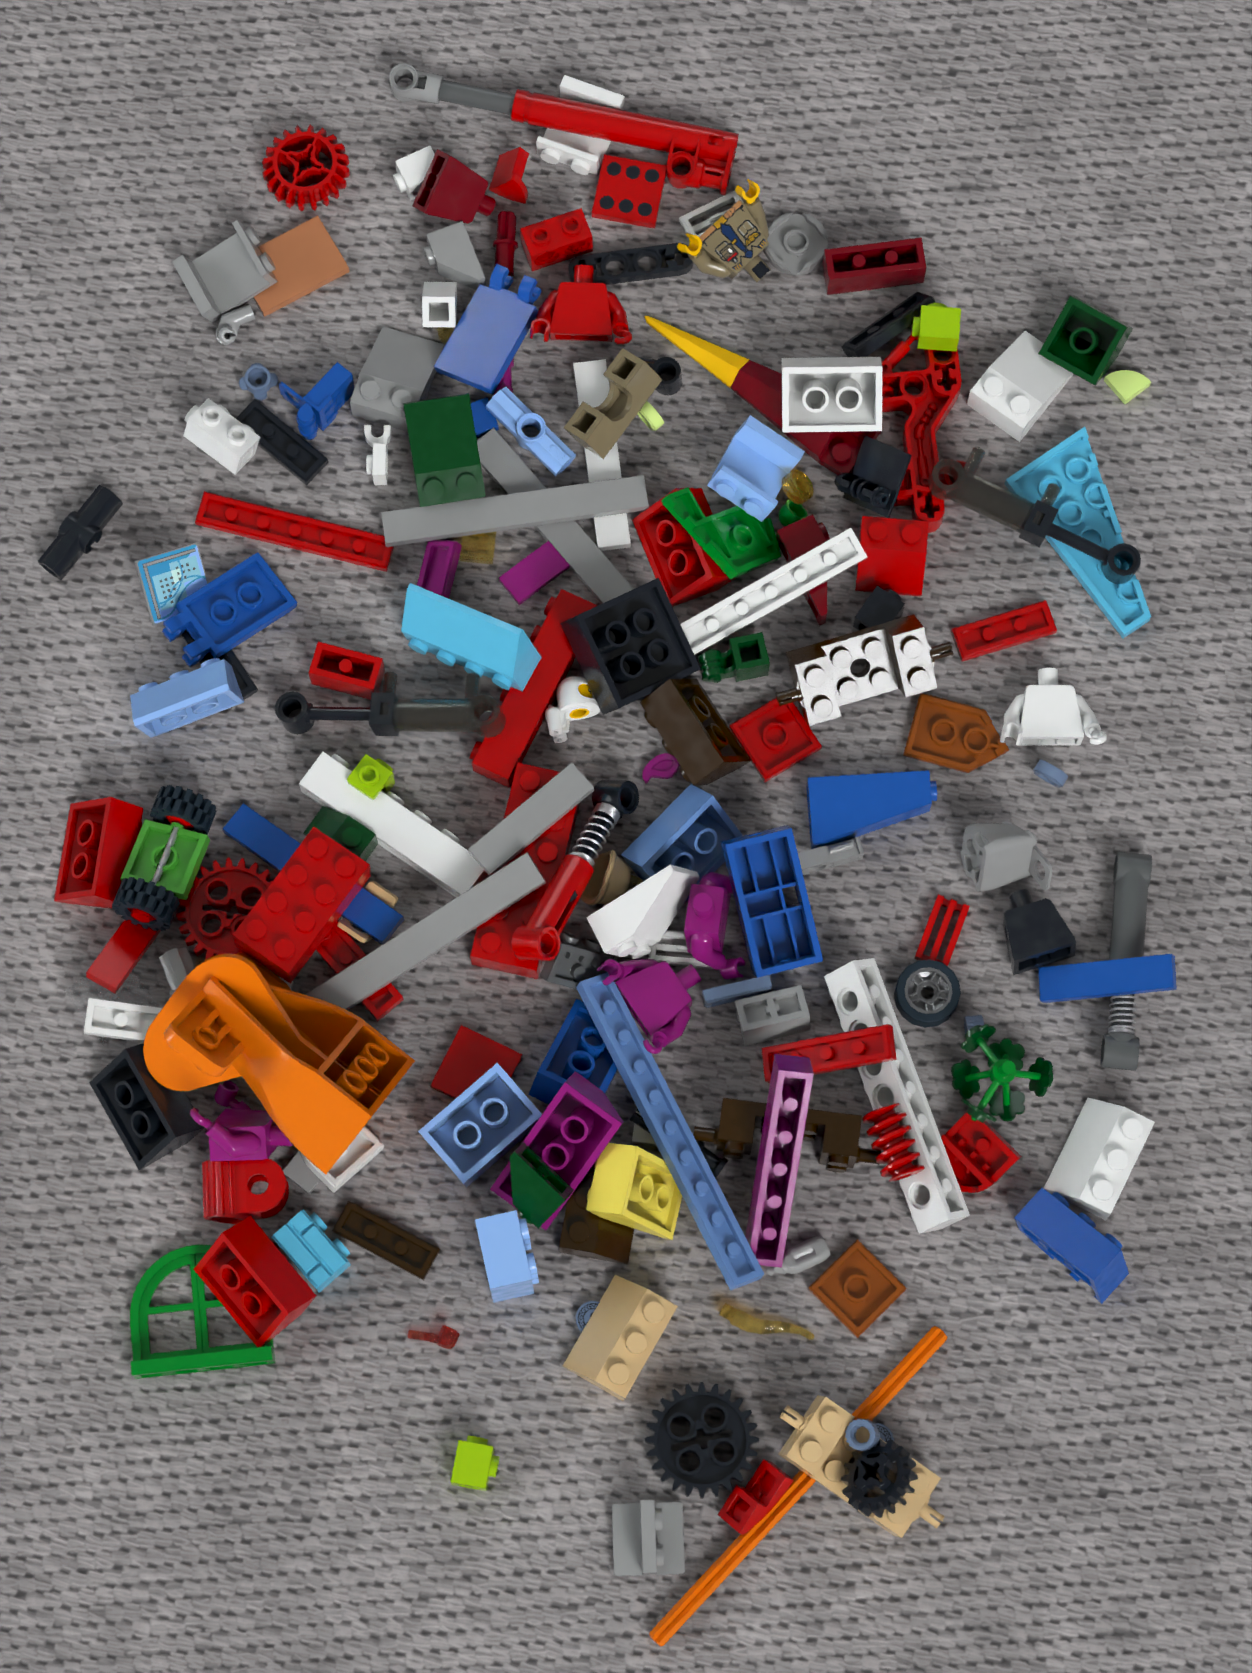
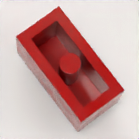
M318 641L308 673L312 685L371 700L372 692L379 693L385 667L383 658Z

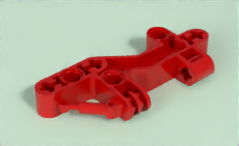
M911 329V334L906 341H900L882 361V413L903 411L909 416L904 426L902 439L904 452L911 454L912 457L894 506L911 505L912 519L929 521L928 533L935 532L942 524L945 510L944 500L965 497L971 489L974 472L972 467L964 461L939 462L936 433L957 401L961 389L962 379L958 348L957 352L924 349L926 369L893 373L892 370L910 351L909 346L912 342L918 340V337L912 336ZM944 353L949 359L947 361H939L934 355ZM944 374L947 375L946 384L947 388L950 389L949 391H945L944 386L941 385ZM913 386L918 388L921 393L911 395L905 389ZM896 387H897V388H898V394H897V396H894V389H893V388H896ZM955 475L961 476L965 483L956 485L949 478ZM927 501H930L929 509L930 514L934 515L933 518H928L927 513H924Z

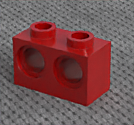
M582 208L520 228L521 245L531 271L593 251V236Z

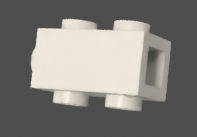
M208 398L200 407L195 405L187 413L184 419L187 424L183 436L236 475L255 455L260 436L250 426L242 424L230 415L225 407L217 405Z

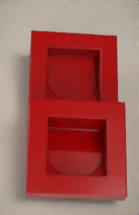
M763 1459L745 1488L736 1485L718 1513V1516L739 1534L744 1535L773 1509L794 1480L775 1464Z

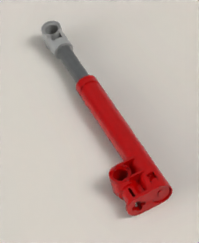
M407 63L396 65L389 74L392 93L397 100L402 102L419 100L439 104L440 101L508 114L511 115V121L527 122L529 125L669 153L667 179L673 187L678 189L687 187L699 189L703 186L718 189L721 195L726 196L739 133L536 92L532 94L530 91L517 89L516 93L512 94L444 80L443 75L416 70ZM403 78H409L413 81L407 87L397 85L398 81ZM683 165L690 171L685 175H677L673 172V169Z

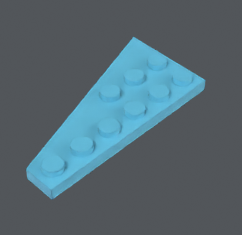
M1083 427L1007 478L1004 485L1025 512L1028 511L1031 505L1034 506L1037 500L1058 509L1052 523L1109 550L1118 544L1124 543L1121 535L1122 531L1106 485L1103 484L1095 453L1093 454L1088 440L1089 436L1086 427ZM1046 535L1047 541L1123 639L1150 621L1151 614L1135 574L1124 584L1112 583L1103 574V562ZM1114 559L1116 567L1121 570L1129 569L1125 559Z

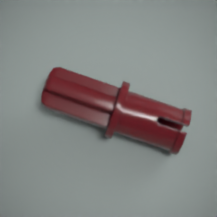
M501 211L498 214L496 240L493 241V247L496 248L494 268L496 264H499L509 269L508 276H514L515 249L518 248V242L515 241L517 217L514 212Z

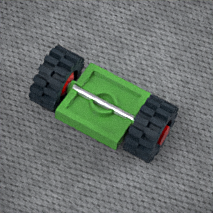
M172 785L161 787L150 811V817L153 818V821L144 820L120 878L122 882L112 903V909L115 910L117 915H122L121 918L131 920V923L136 926L140 924L145 929L151 927L153 931H158L159 929L166 931V929H169L179 907V899L187 900L210 843L208 832L217 810L216 806L211 804L212 801L203 799V795L200 793H192L193 790L191 789L183 790L181 786L174 788Z

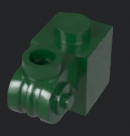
M763 632L730 638L728 651L721 653L719 650L708 649L697 658L699 665H701L702 680L706 682L718 683L722 681L721 679L735 677V681L738 682L769 675L770 662Z

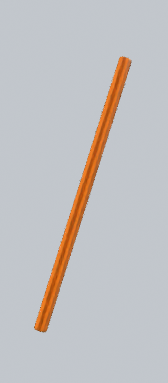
M933 1326L851 1414L854 1416V1420L860 1418L872 1421L947 1340L946 1334L937 1326ZM799 1470L792 1478L794 1480L773 1509L746 1534H740L650 1631V1638L659 1646H664L816 1482L814 1479Z

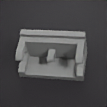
M801 985L735 1001L736 1017L740 1024L744 1046L810 1031V1013Z

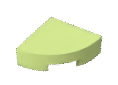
M1130 370L1115 371L1104 378V382L1124 404L1128 403L1151 384L1147 377Z

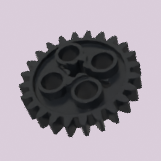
M700 1382L698 1392H693L691 1386L686 1384L685 1395L681 1396L678 1391L673 1389L672 1396L674 1401L669 1402L664 1398L660 1400L664 1408L663 1412L652 1410L651 1414L658 1422L647 1423L646 1425L647 1429L655 1432L654 1436L645 1438V1443L654 1445V1449L648 1451L646 1456L649 1458L657 1457L658 1461L654 1463L651 1469L657 1471L663 1468L665 1472L660 1481L663 1483L672 1478L674 1480L672 1491L675 1492L683 1485L686 1486V1497L690 1496L693 1488L698 1489L700 1499L704 1498L706 1489H711L713 1495L718 1497V1486L723 1485L730 1492L732 1491L730 1482L732 1478L740 1483L744 1480L739 1472L740 1469L752 1470V1466L746 1461V1457L757 1458L758 1453L749 1448V1445L759 1443L758 1437L749 1435V1432L757 1428V1423L746 1422L752 1411L745 1410L741 1412L739 1410L743 1402L742 1398L737 1399L733 1403L729 1400L732 1390L728 1389L721 1396L718 1395V1384H714L711 1392H706L703 1382ZM714 1409L720 1411L724 1416V1423L716 1428L708 1426L704 1420V1415L707 1411ZM676 1419H684L690 1425V1432L683 1437L675 1436L670 1430L671 1423ZM726 1430L732 1431V1435L729 1437L708 1441L706 1449H701L699 1444L690 1445L676 1451L671 1449V1446L674 1444L695 1440L699 1431H702L704 1436H711ZM719 1444H727L732 1448L734 1456L728 1462H720L714 1456V1448ZM686 1453L695 1454L699 1459V1467L694 1471H685L679 1464L680 1457Z

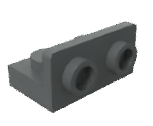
M562 931L560 934L559 953L555 959L545 962L540 977L547 982L577 989L576 987L580 981L607 973L605 970L597 971V968L608 959L614 960V957L604 953L598 941L586 938L584 942L578 941L579 938L575 935Z

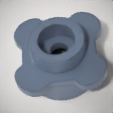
M261 363L252 364L246 371L245 377L239 380L240 388L254 394V398L258 401L266 399L270 388L278 384L277 375L270 373ZM260 379L262 381L261 384H256V380Z

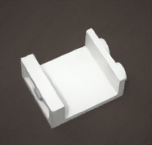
M564 75L560 84L561 98L624 110L623 95ZM547 128L544 137L538 136L537 155H540L544 161L550 164H558L560 162L569 165L576 173L597 175L602 165L604 154L606 155L611 141Z

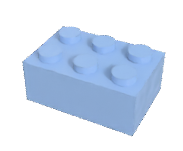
M496 1063L418 1132L467 1188L527 1136L542 1113L502 1067Z
M517 1210L475 1219L493 1303L534 1294L533 1285L538 1284L539 1279L534 1254H526V1250L532 1249L526 1218L518 1219Z

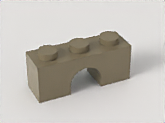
M623 348L603 374L610 383V390L604 402L593 408L583 401L564 426V429L576 441L602 459L606 457L662 381L659 375L644 360Z

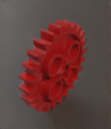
M228 857L225 867L221 868L219 863L214 860L213 871L209 872L205 867H200L203 877L201 879L195 877L194 887L191 888L188 899L178 901L180 902L179 907L185 909V911L176 914L179 921L187 922L179 927L180 933H191L185 939L186 945L191 946L197 943L194 949L195 955L199 956L206 951V959L221 954L243 952L235 946L232 935L246 917L242 914L248 915L254 907L245 905L244 899L250 893H258L262 896L272 883V881L267 882L271 875L270 871L267 869L258 874L259 865L256 862L247 869L244 858H241L238 866H233L230 857ZM217 887H224L228 890L227 896L222 900H214L210 897L211 892ZM205 905L211 906V907L217 909L218 911H216V910L204 911V910H203V907H204ZM232 906H236L240 914H234L232 919H228L224 911L229 912ZM211 919L221 922L220 929L217 932L207 933L203 930L205 923Z

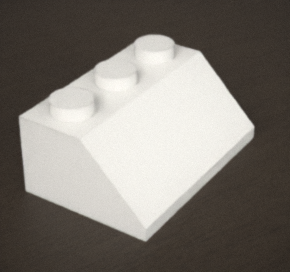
M881 357L781 358L782 432L882 431Z
M1087 1098L1044 1189L1051 1194L1057 1192L1067 1202L1107 1220L1155 1122L1124 1106Z

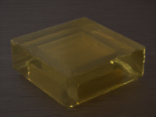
M497 532L462 536L460 561L493 564Z

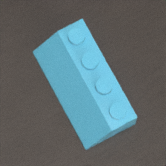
M412 583L409 584L406 592L401 632L409 641L408 646L423 655L430 652L436 655L439 661L448 666H453L455 663L463 666L464 670L474 677L481 678L482 675L492 679L494 684L503 689L509 690L510 687H513L523 692L542 658L523 629Z

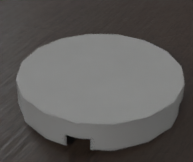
M792 212L781 215L768 227L769 237L767 239L769 245L765 248V255L773 267L782 273L802 275L810 273L821 265L824 249H828V236L820 221L809 214L802 213L801 215L793 214Z

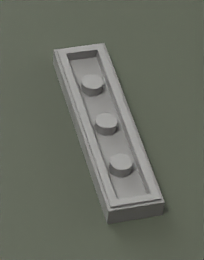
M573 763L569 764L468 849L469 854L491 876L594 791L593 785Z

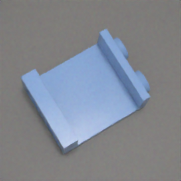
M750 415L735 432L707 486L743 509L747 514L762 522L777 506L779 501L775 498L788 474L801 460L805 451Z

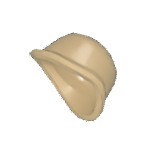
M614 850L599 854L598 858L593 859L595 862L593 865L594 873L580 897L588 905H607L623 895L630 885L631 870L616 855Z

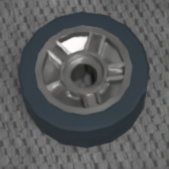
M931 959L919 960L907 966L899 976L894 992L895 1004L902 1017L911 1024L924 1028L935 1027L949 1020L956 1011L961 995L959 980L953 970L944 963ZM922 988L924 990L933 988V997L931 999L923 998L921 995Z

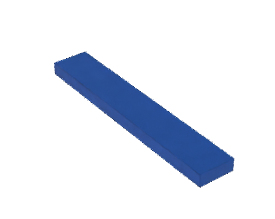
M244 803L223 827V832L278 872L281 871L300 846L298 841ZM363 887L341 915L381 945L389 940L404 921V917Z

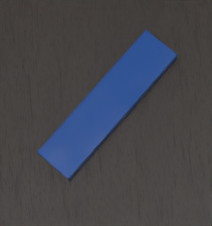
M1173 954L1038 968L1040 1001L1042 1003L1177 990L1175 956Z

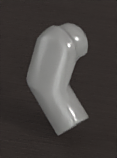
M250 304L221 316L216 329V339L223 345L233 343L237 337L240 325L255 320Z

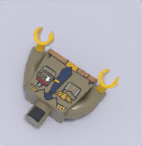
M747 179L749 190L746 193L739 185L735 188V192L744 199V202L741 200L736 202L700 237L686 233L685 235L690 240L688 247L685 244L678 243V250L687 253L702 273L733 279L745 269L758 282L771 270L758 256L769 245L767 240L769 231L766 215L758 197L760 188L752 180Z

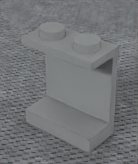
M238 220L232 222L237 233L200 257L191 261L184 255H181L172 261L199 312L210 322L220 319L223 314L233 311L278 282L272 272L276 269L273 261L266 252L262 254L257 245L261 242L258 234L251 225L246 227Z

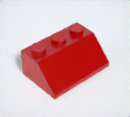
M675 488L673 491H671V492L668 493V494H671V493H673V492L682 490V489H684V488ZM689 488L704 516L713 515L703 489ZM661 498L632 519L655 578L660 579L672 607L715 592L734 580L735 578L730 580L661 502L663 498Z
M113 797L70 804L54 897L55 902L112 908V903L122 882L120 878L142 827V807Z
M251 1216L222 1232L193 1269L257 1347H264L298 1318L317 1296Z

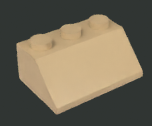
M615 1275L564 1362L563 1367L619 1400L624 1401L678 1306L643 1286Z

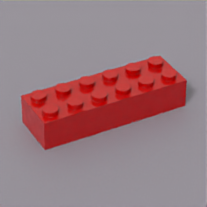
M517 762L504 819L560 772ZM580 803L505 865L507 866L525 853H528L547 883L477 927L470 954L472 965L538 979L542 960H523L517 958L512 949V937L514 931L519 926L528 923L565 855H568Z

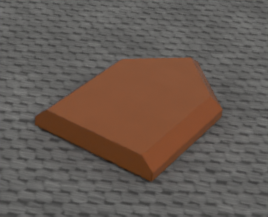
M920 693L903 756L970 773L1009 751L1005 741L1004 743L1000 742V735L993 726L986 710Z

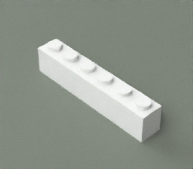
M322 752L300 781L299 786L302 793L321 806L350 816L374 832L378 845L457 898L482 882L488 875L469 854L468 850L458 844L460 840L457 836L447 829H443L440 832L430 825L432 820L419 810H415L413 813L403 806L404 801L390 791L385 794L381 791L374 800H371L348 784L347 778L352 771L348 769L350 765L340 756L333 754L330 757Z

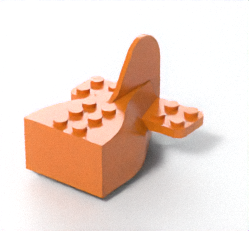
M244 952L216 955L196 966L182 981L149 1026L143 1047L144 1060L150 1074L158 1083L172 1090L191 1091L242 1076L281 1132L310 1162L325 1174L329 1172L415 1062L413 1058L359 1016L327 1001L291 991L290 987L283 980Z

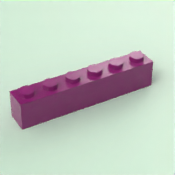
M774 1055L745 1235L761 1266L782 1268L814 1075L811 1061L808 1057Z

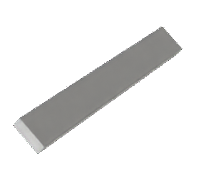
M494 428L477 440L481 466L505 494L547 489ZM575 520L534 526L544 539L549 541L568 562L570 569L601 604L634 589Z
M644 475L425 507L381 512L385 544L386 547L644 511L649 508Z
M525 853L305 995L349 1010L547 882L531 856Z

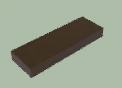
M351 1201L347 1202L332 1229L333 1233L423 1281L440 1252L438 1247Z

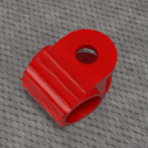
M272 1159L208 1160L202 1162L204 1219L235 1225L249 1216L253 1219H266L278 1214L288 1201V1181L281 1167ZM260 1181L268 1183V1188L264 1193L253 1194L251 1192L255 1183Z

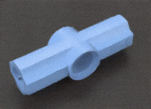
M507 387L499 390L486 405V409L516 438L519 446L529 450L555 477L562 473L575 459L576 454L546 426L544 419L526 407ZM526 426H534L540 433L535 437H527L523 434L522 429Z

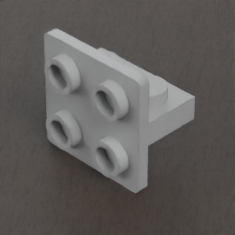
M640 1500V1503L612 1505L615 1576L674 1575L685 1573L683 1504L681 1502L655 1503V1500Z

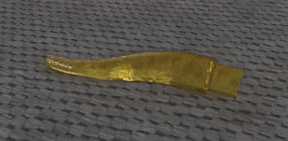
M727 1303L724 1304L719 1313L720 1316L729 1320L730 1324L749 1333L764 1335L786 1332L800 1334L809 1340L814 1339L813 1333L800 1326L782 1321L758 1319L739 1308L737 1310Z

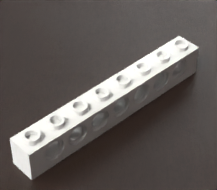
M874 958L853 960L824 976L829 995L834 1002L844 1032L886 1024L893 1026L896 1060L857 1068L873 1111L900 1103L895 1108V1112H906L907 1116L899 1124L911 1126V1130L903 1136L904 1138L915 1139L916 1142L908 1148V1151L920 1153V1156L912 1163L913 1165H924L925 1169L917 1174L900 1179L899 1184L904 1192L918 1233L940 1230L970 1216L876 961Z

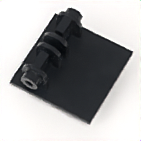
M865 436L852 473L838 474L834 481L839 491L844 492V499L890 518L912 455Z

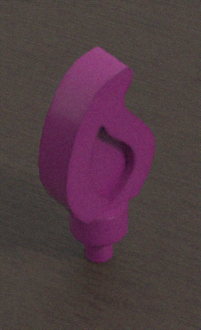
M669 753L657 755L645 766L642 773L643 781L648 783L651 778H672L679 770L680 764L675 756Z

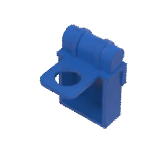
M338 362L303 398L285 383H279L281 395L299 409L296 418L299 433L306 440L314 439L318 428L324 431L336 418L338 410L352 396L355 388L352 373ZM289 394H291L298 402L291 398Z

